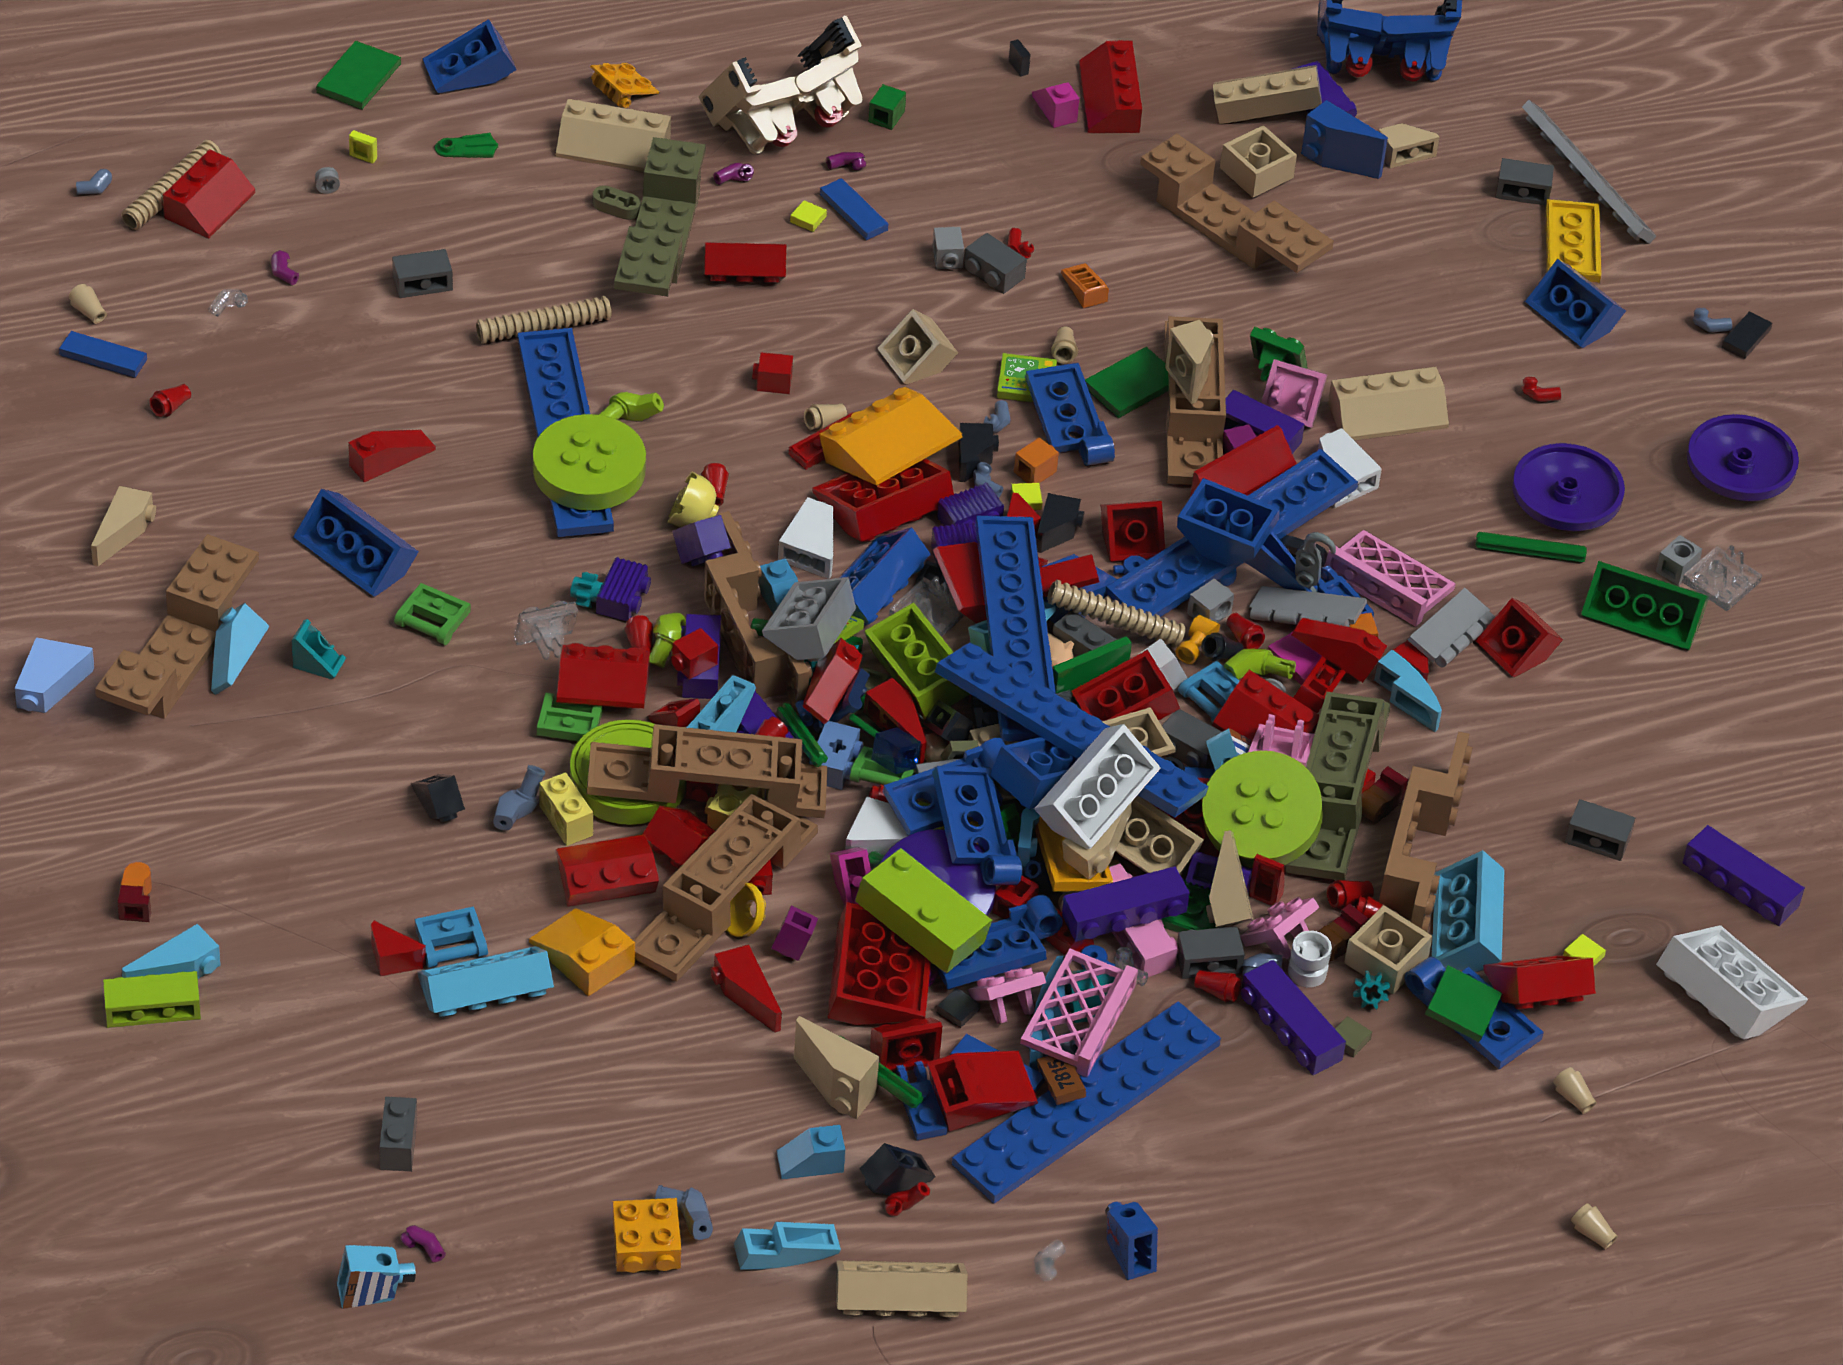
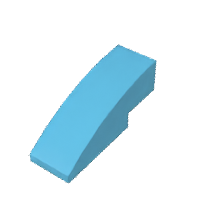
M1394 650L1389 651L1378 661L1374 681L1391 692L1390 702L1436 732L1439 728L1442 713L1436 695L1422 675L1406 659Z
M775 1222L771 1230L742 1228L734 1242L740 1270L771 1269L799 1265L839 1254L841 1251L834 1224Z

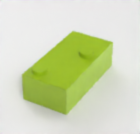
M914 602L864 631L875 657L892 678L901 686L907 688L912 696L915 708L924 719H926L938 699L952 706L970 695V693L935 673L937 663L952 654L953 650Z
M902 848L862 878L855 902L946 974L984 944L992 922L991 918Z

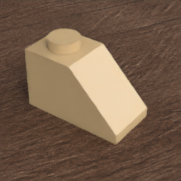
M1403 123L1379 129L1380 133L1388 137L1384 161L1389 168L1436 157L1439 136L1436 133Z

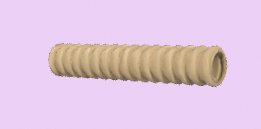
M204 140L201 145L197 146L180 163L175 165L159 181L146 190L143 195L122 211L121 216L124 223L133 230L141 228L142 225L164 207L163 194L209 149L221 154L218 146L210 140Z
M602 296L600 300L596 297L592 301L586 299L584 303L580 300L576 304L570 302L568 306L560 304V307L554 305L551 309L544 307L542 311L538 308L535 309V312L528 310L526 314L522 311L518 315L512 313L510 317L502 315V318L496 316L494 320L486 318L484 322L480 319L477 320L476 330L479 341L484 344L487 340L494 342L496 338L500 341L503 340V337L510 339L512 335L518 337V333L553 330L554 327L561 329V326L568 328L570 324L572 326H577L578 323L584 325L586 321L594 323V320L599 322L602 321V318L610 320L611 306L606 296Z
M1060 580L1054 581L1048 592V604L1053 605L1056 603V606L1059 608L1064 606L1065 610L1073 609L1074 613L1081 612L1082 616L1089 615L1091 619L1097 617L1100 622L1105 620L1108 625L1114 623V627L1119 628L1122 626L1123 630L1127 631L1130 629L1131 633L1138 632L1140 636L1146 634L1147 638L1152 639L1154 637L1155 641L1162 639L1166 645L1171 643V646L1175 648L1182 642L1185 634V625L1183 623L1177 624L1175 620L1168 621L1166 617L1160 619V615L1155 614L1152 616V613L1149 611L1144 613L1143 609L1138 608L1136 610L1134 606L1127 607L1126 603L1119 604L1117 600L1111 602L1109 597L1103 599L1100 594L1094 596V592L1089 591L1086 593L1085 589L1081 588L1078 590L1077 586L1073 585L1070 587L1068 583L1061 584Z

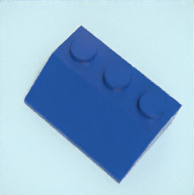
M1559 259L1554 262L1525 301L1582 348L1610 333L1626 312L1624 308L1575 269Z

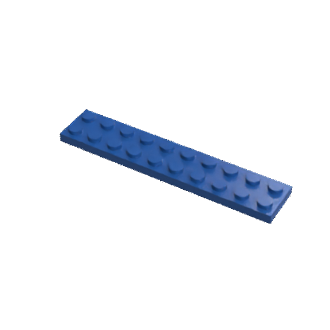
M572 328L518 333V345L537 438L548 426L556 421L574 415L590 414ZM550 499L557 537L614 532L611 508L579 510L563 506Z
M1319 449L1248 496L1280 508L1279 520L1272 531L1281 539L1358 488V481L1322 449ZM1183 537L1107 586L1106 594L1112 600L1119 601V604L1126 603L1127 607L1134 606L1136 610L1140 608L1143 609L1144 613L1149 611L1152 613V616L1157 614L1161 617L1188 600L1191 593L1212 579H1220L1244 562L1226 566L1203 557L1188 539Z
M977 516L975 527L991 655L1003 660L1008 666L1020 673L1026 674L1031 680L1051 689L1056 694L1033 517ZM998 711L1000 736L1003 741L1021 742L1041 737Z
M970 642L939 661L936 665L935 673L1077 759L1105 728L1110 727L1099 718L1091 716L1078 708L1076 704L1066 701L1056 695L1051 689L1041 686L1031 680L1026 674L1018 672L1008 666L1003 660L993 657L983 651L981 647ZM1143 746L1161 769L1140 791L1138 796L1174 818L1206 796L1208 785L1199 781L1196 776L1184 772L1171 761L1161 758L1151 752L1149 748Z
M1178 1001L1098 1056L1088 1077L1079 1075L1086 1089V1097L1057 1105L1049 1090L1037 1098L1038 1104L1021 1109L953 1156L952 1165L995 1204L1219 1047L1221 1038Z

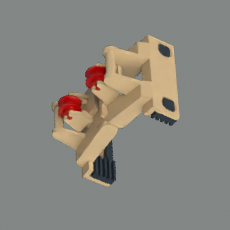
M847 15L834 20L814 42L798 54V57H803L800 60L801 63L805 61L803 67H808L805 72L798 76L788 77L766 85H754L757 79H752L755 75L754 73L750 74L751 68L747 69L749 63H744L747 60L746 57L730 64L698 96L713 127L720 125L726 131L735 129L747 145L749 151L753 154H760L768 142H772L778 147H786L795 140L797 128L793 115L797 114L801 109H805L819 125L826 128L833 127L841 118L846 117L849 109L859 105L863 98L852 68L858 62V49L862 45Z

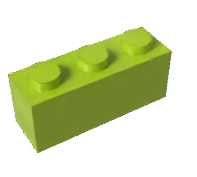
M197 971L160 975L150 974L126 978L117 977L103 980L107 1028L201 1019Z

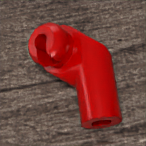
M1011 228L1008 234L1007 246L1026 259L1030 258L1034 252L1033 244L1031 243L1028 246V241L1021 242L1022 231L1018 228Z

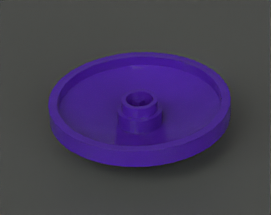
M1723 415L1705 421L1691 435L1687 450L1688 465L1694 476L1704 486L1722 496L1743 501L1765 500L1781 494L1794 481L1799 464L1796 446L1784 431L1768 421L1748 415Z
M1567 443L1548 444L1528 452L1518 462L1512 483L1513 494L1517 503L1529 516L1544 525L1567 531L1589 530L1606 524L1619 512L1625 493L1623 477L1618 468L1608 458L1590 448Z
M925 830L911 834L897 842L883 857L881 863L902 848L985 915L988 916L991 912L996 885L985 884L980 864L952 863L945 830ZM973 843L974 848L978 852L985 853L979 845Z

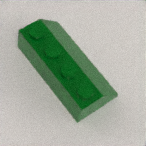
M1598 561L1581 615L1690 650L1710 596Z

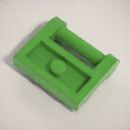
M420 583L396 613L394 623L401 627L409 626L437 638V642L447 645L453 633L471 612V604ZM415 612L417 614H420L424 617H427L431 620L443 624V626L440 628L436 625H433L429 622L412 616V613Z
M545 693L537 724L538 736L579 741L587 732L599 726L604 706L556 702L557 697H555L554 693Z
M864 746L852 766L850 781L859 782L863 780L886 785L915 775L916 764L918 763L910 757Z

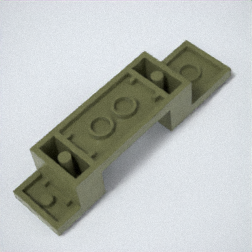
M653 137L644 169L643 199L635 227L629 226L614 280V289L668 297L671 283H677L700 196L701 168L706 144Z
M1326 692L1306 768L1314 776L1321 792L1322 824L1318 836L1311 847L1299 858L1286 864V873L1345 880L1362 818V788L1372 751H1380L1390 713V703L1384 702V699Z

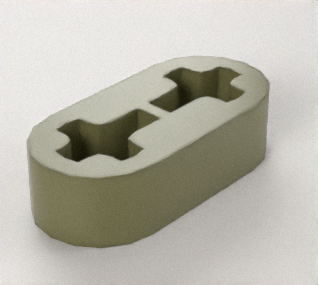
M599 186L593 191L592 203L595 209L626 220L638 217L641 206L638 196L610 186Z

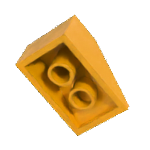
M577 908L529 938V943L546 950L549 961L588 997L635 966V942L615 924Z

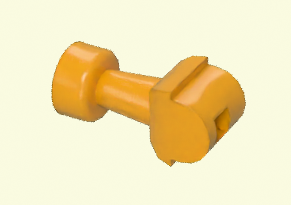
M1200 614L1195 617L1189 629V641L1181 642L1175 650L1178 659L1186 664L1195 663L1200 655L1199 647L1202 645L1203 639L1207 635L1218 633L1220 624Z

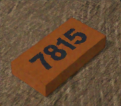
M1051 1056L1037 1059L1038 1069L1057 1105L1086 1097V1089L1073 1065Z

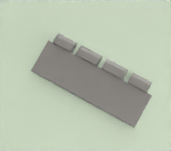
M1261 586L1250 604L1249 610L1250 618L1253 620L1271 621L1274 619V622L1297 625L1301 618L1349 627V624L1356 623L1367 604L1366 598Z
M1464 588L1407 640L1432 662L1435 661L1440 667H1445L1482 634L1495 616L1488 607Z

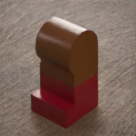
M1387 766L1381 772L1380 778L1362 793V815L1373 823H1378L1383 817L1385 818L1404 800L1409 779Z
M1350 903L1341 910L1339 917L1318 931L1327 936L1331 942L1332 950L1329 961H1334L1346 953L1348 940L1369 920Z

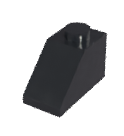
M960 423L959 431L963 437L958 440L960 482H966L973 477V471L977 469L978 463L985 462L989 465L992 463L993 452H998L999 436L993 434V424Z
M1048 493L1037 532V552L1042 553L1074 538L1076 528H1082L1085 511H1080L1081 499Z
M938 699L923 722L924 725L949 742L967 741L969 731L972 730L975 724L972 720Z
M437 774L411 783L429 818L440 819V822H445L457 818L456 812L465 810L455 775Z
M886 1143L859 1168L866 1178V1186L873 1193H881L888 1196L892 1193L909 1190L920 1182H931L936 1177L921 1154Z

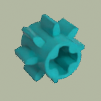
M582 572V577H574L570 597L577 598L576 605L591 608L592 603H596V597L603 585V582L597 581L599 575Z
M1366 970L1365 977L1362 980L1355 978V984L1360 989L1355 990L1353 996L1362 998V1008L1368 1003L1373 1004L1374 1008L1378 1009V1002L1381 999L1384 1001L1389 1000L1388 995L1383 990L1389 989L1390 983L1381 982V972L1373 976ZM1373 985H1376L1377 993L1372 991L1368 995L1366 987L1371 988Z

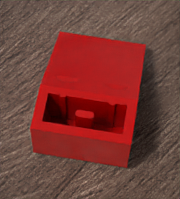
M1019 1051L955 1053L927 1062L930 1080L949 1132L1038 1104Z

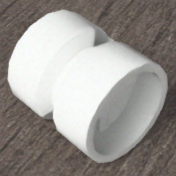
M1304 931L1294 938L1288 973L1291 980L1297 985L1309 988L1319 986L1325 981L1332 950L1331 942L1327 936L1317 931Z

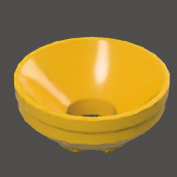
M745 883V886L730 901L731 925L726 931L733 936L745 937L754 934L765 919L766 902L755 885ZM753 901L756 904V913L754 918L751 916L750 907Z

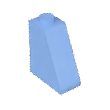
M36 638L15 686L17 708L46 713L93 672L95 668L93 648Z

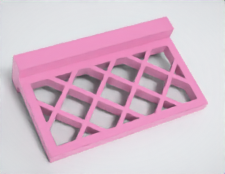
M1365 530L1361 531L1342 547L1338 548L1336 546L1335 554H1332L1329 550L1325 566L1332 567V570L1339 576H1342L1357 593L1415 627L1422 622L1423 616L1427 611L1454 591L1456 583ZM1364 541L1373 548L1361 547L1360 543ZM1364 556H1376L1377 560H1365ZM1383 557H1391L1396 561H1384ZM1387 569L1399 570L1400 574H1388ZM1406 570L1415 571L1419 575L1407 574ZM1410 583H1422L1423 588L1411 587ZM1429 584H1437L1442 588H1430Z
M1069 949L1021 1037L1020 1044L1076 1066V1071L1079 1075L1088 1077L1135 988L1138 969L1127 965L1122 970ZM1073 960L1083 964L1087 971L1072 974L1069 965ZM1107 974L1115 977L1113 983L1101 986L1096 976ZM1090 978L1095 988L1080 991L1076 981ZM1070 983L1074 994L1060 997L1057 987ZM1099 995L1102 1004L1088 1008L1084 998ZM1078 1000L1082 1011L1068 1014L1064 1004ZM1058 1006L1062 1016L1048 1020L1045 1010ZM1086 1017L1090 1027L1076 1031L1072 1021ZM1066 1023L1070 1033L1056 1037L1052 1027ZM1046 1028L1050 1039L1040 1041L1031 1036L1033 1032ZM1074 1040L1078 1049L1074 1055L1062 1050L1060 1044Z

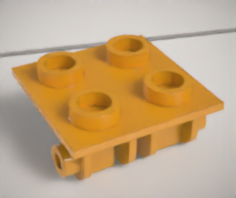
M603 63L602 65L590 66L595 71L591 76L593 85L607 95L609 99H612L620 108H628L631 105L630 99L632 95L659 94V91L651 85V81L637 73L635 67L631 64Z

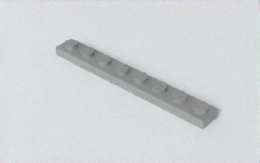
M1528 100L1522 106L1528 113L1526 119L1535 128L1540 127L1543 130L1540 135L1550 144L1554 142L1557 146L1554 150L1564 160L1568 158L1571 161L1569 167L1577 175L1580 176L1582 174L1585 177L1583 183L1593 192L1598 191L1600 195L1597 198L1607 208L1611 206L1615 210L1612 215L1621 224L1626 223L1629 226L1627 232L1637 241L1642 238L1650 244L1657 237L1655 233L1546 112Z

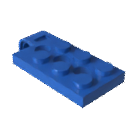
M1079 363L1026 371L1025 379L1048 444L1052 445L1059 453L1079 450L1085 466L1113 462L1115 458L1113 440L1107 432L1104 421H1100ZM1056 388H1060L1063 391H1065L1066 394L1058 395L1054 393L1053 390ZM1069 410L1074 415L1067 417L1062 415L1061 411ZM1077 432L1082 437L1075 439L1069 436L1068 433Z
M1001 738L990 739L981 746L965 751L962 759L941 766L990 767L992 771L1000 748L1005 746V743ZM935 768L884 785L883 794L908 836L920 831L933 830L944 826L932 774ZM995 786L999 806H1002L1003 798ZM961 791L964 798L973 800L972 796L966 791ZM923 798L925 800H928L931 804L928 806H921L917 804L915 800Z
M936 766L932 774L952 863L980 864L982 877L987 885H1018L1022 877V863L1016 855L1013 840H1007L993 777L990 776L991 768ZM961 791H966L972 796L973 800L964 798ZM967 817H972L978 822L979 826L971 825ZM973 843H978L980 847L984 848L985 853L978 852L974 848Z
M1045 895L1035 896L1026 904L1010 908L1009 918L991 923L984 944L967 957L968 959L961 961L947 974L935 964L933 965L938 969L939 976L946 988L951 989L1047 960L1046 949L1040 939L1057 933L1063 924L1062 917L1049 897ZM1019 939L1027 940L1025 942H1016ZM989 948H994V949L998 948V950H995V951H989V950H987V949H989Z
M1428 957L1405 973L1407 987L1427 1007L1445 971V967L1435 957ZM1467 967L1466 969L1461 971L1471 976L1472 978L1490 986L1470 967ZM1501 999L1480 1042L1456 1031L1498 1069H1501L1541 1041L1544 1034L1523 1013L1515 1009V1006L1511 1003H1502ZM1493 1029H1503L1507 1034L1498 1035L1493 1032Z

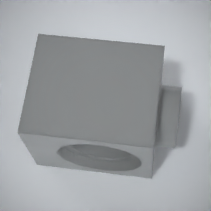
M961 227L934 228L932 249L936 269L963 268L964 244Z
M1679 535L1660 552L1656 572L1679 586L1698 569L1702 548Z
M1212 579L1190 594L1187 614L1193 619L1200 614L1218 623L1232 613L1234 594L1228 587L1223 586L1216 579Z

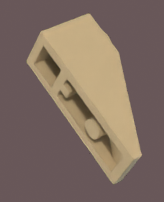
M123 486L118 487L91 544L94 566H99L144 533L149 521L153 522L156 515V505H153L151 492Z
M1131 803L1091 849H1086L1067 838L1063 840V860L1088 880L1097 873L1103 872L1113 858L1132 813Z
M1231 830L1224 832L1209 896L1211 905L1206 906L1209 922H1215L1217 928L1254 920L1234 834Z

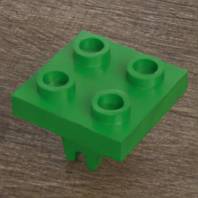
M1254 326L1250 334L1253 356L1255 359L1260 360L1258 367L1262 371L1260 377L1262 382H1265L1269 377L1274 359L1308 368L1305 348L1300 341L1291 337L1286 339L1278 336L1276 332L1269 328L1260 329Z

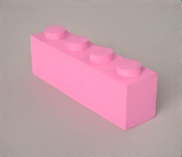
M1121 863L1109 867L1114 882L1133 877L1125 871ZM1161 919L1149 924H1140L1125 928L1122 931L1112 932L1134 967L1138 969L1142 979L1175 968L1176 956L1179 952L1176 940L1173 937H1169L1165 931Z

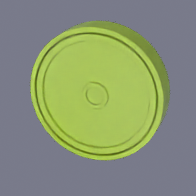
M595 414L566 417L548 426L539 435L533 448V475L537 486L551 500L569 508L602 510L617 506L634 496L642 486L645 478L646 450L642 439L631 427L611 417Z
M641 720L608 722L587 732L575 745L570 759V779L593 811L594 816L617 824H642L651 821L659 806L676 808L686 794V780H679L676 803L587 794L591 742L650 748L653 723Z
M1265 750L1240 754L1221 765L1207 783L1209 787L1202 801L1206 833L1213 846L1220 852L1224 832L1231 830L1234 834L1242 866L1253 868L1256 854L1286 865L1303 855L1318 836L1323 817L1319 786L1311 772L1302 763L1288 755Z

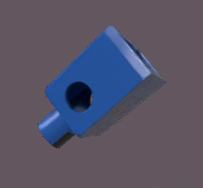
M1121 1202L1109 1204L1105 1210L1107 1215V1241L1127 1280L1156 1272L1157 1226L1138 1202L1124 1205Z

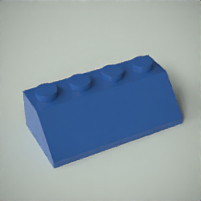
M325 489L319 491L293 536L375 597L406 575L419 552L340 493Z
M912 527L876 538L839 577H849L856 605L852 615L863 619L864 626L877 619L878 615L876 613L893 601L892 596L897 591L908 585V578L924 567L923 562L930 555V552Z

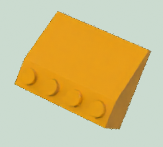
M907 387L896 389L893 394L884 399L874 401L871 406L862 411L854 412L851 417L840 423L832 424L829 429L819 434L827 464L874 485H879L963 438L962 433L926 397Z

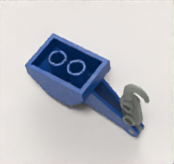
M1205 478L1202 479L1177 518V528L1203 557L1226 566L1245 562L1284 589L1318 592L1317 583L1321 576L1322 557L1320 551L1315 546L1316 542L1324 543L1329 547L1332 554L1336 553V546L1328 536L1319 532H1312L1306 536L1304 544L1296 553L1295 559L1272 531L1279 520L1280 508Z

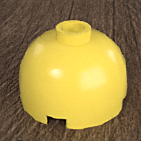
M690 472L685 482L688 485L683 490H680L669 515L668 523L679 528L714 517L719 509V506L715 504L717 494L714 486L709 480L694 472Z

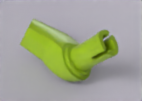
M621 392L609 399V406L599 415L617 420L623 418L630 421H643L662 412L664 403L656 392L644 395Z
M674 612L660 615L656 620L653 633L656 634L655 637L657 639L650 653L651 664L660 668L665 667L673 647V642L681 638V626L686 625V618L681 613Z
M1254 648L1241 650L1228 660L1224 667L1238 680L1248 670L1262 676L1272 673L1291 679L1293 677L1292 674L1296 670V662L1273 656V653L1268 649Z

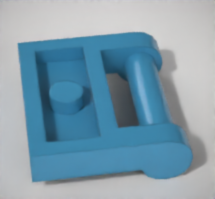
M1215 661L1184 680L1180 684L1178 692L1185 698L1189 697L1211 717L1213 722L1221 708L1218 709L1197 688L1201 686L1223 706L1240 680L1222 664Z
M1025 808L1022 811L1018 857L1022 863V876L1027 877L1025 874L1026 865L1030 861H1036L1038 838H1035L1036 825L1039 823L1040 815L1034 808Z
M474 906L415 919V929L420 943L426 945V965L428 968L437 966L439 962L476 954L478 957L488 955L487 943ZM469 939L474 940V943H469L437 951L434 950V947L446 945Z

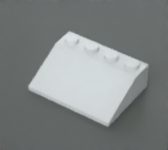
M1721 925L1673 936L1656 964L1664 971L1668 979L1680 984L1686 990L1689 997L1701 1002L1708 1008L1711 1016L1722 1020L1730 1027L1732 1034L1742 1039L1761 1035L1803 1006L1808 1000Z

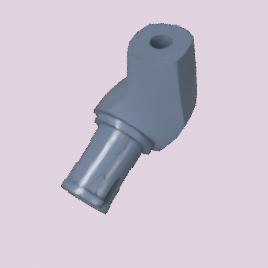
M528 765L521 787L516 790H510L499 797L493 820L496 828L510 830L517 819L530 814L536 808L540 801L537 795L539 782L545 776L543 769Z
M663 1185L658 1186L655 1199L677 1198V1206L681 1213L684 1214L688 1232L695 1239L702 1240L711 1236L713 1231L712 1220L706 1201L700 1191L690 1188L685 1192L663 1187Z

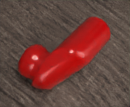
M1525 377L1523 379V386L1521 387L1523 393L1538 402L1561 400L1560 387L1541 388L1537 386L1538 380L1535 377Z
M920 1182L909 1190L890 1194L885 1200L886 1212L891 1216H898L902 1211L912 1208L930 1194L928 1185Z

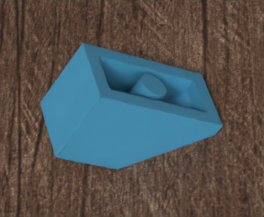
M785 558L760 566L762 576L759 577L758 584L761 595L773 614L794 582H798L797 576Z
M841 1126L809 1128L778 1149L777 1158L781 1178L790 1179L843 1173L845 1145Z

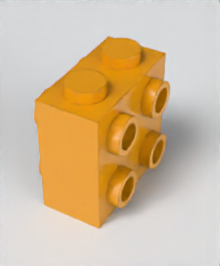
M677 1198L613 1201V1232L617 1272L635 1273L646 1270L669 1271L671 1269H681V1240Z

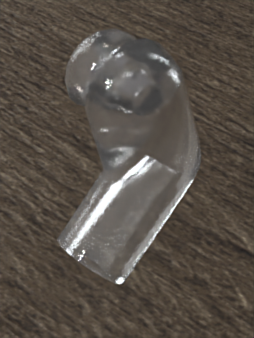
M224 289L218 294L208 310L213 315L219 317L227 306L236 305L239 308L244 307L248 302V296L239 289Z
M1121 947L1116 951V956L1114 957L1115 967L1125 969L1129 965L1135 968L1132 958L1133 953L1129 948ZM1138 969L1136 984L1144 986L1148 979V973Z
M1056 1239L1035 1256V1272L1040 1274L1041 1279L1045 1282L1057 1276V1270L1053 1267L1054 1260L1066 1252L1065 1246L1060 1240Z

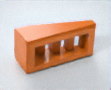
M1086 263L1061 269L1063 278L1083 308L1108 302L1109 288Z

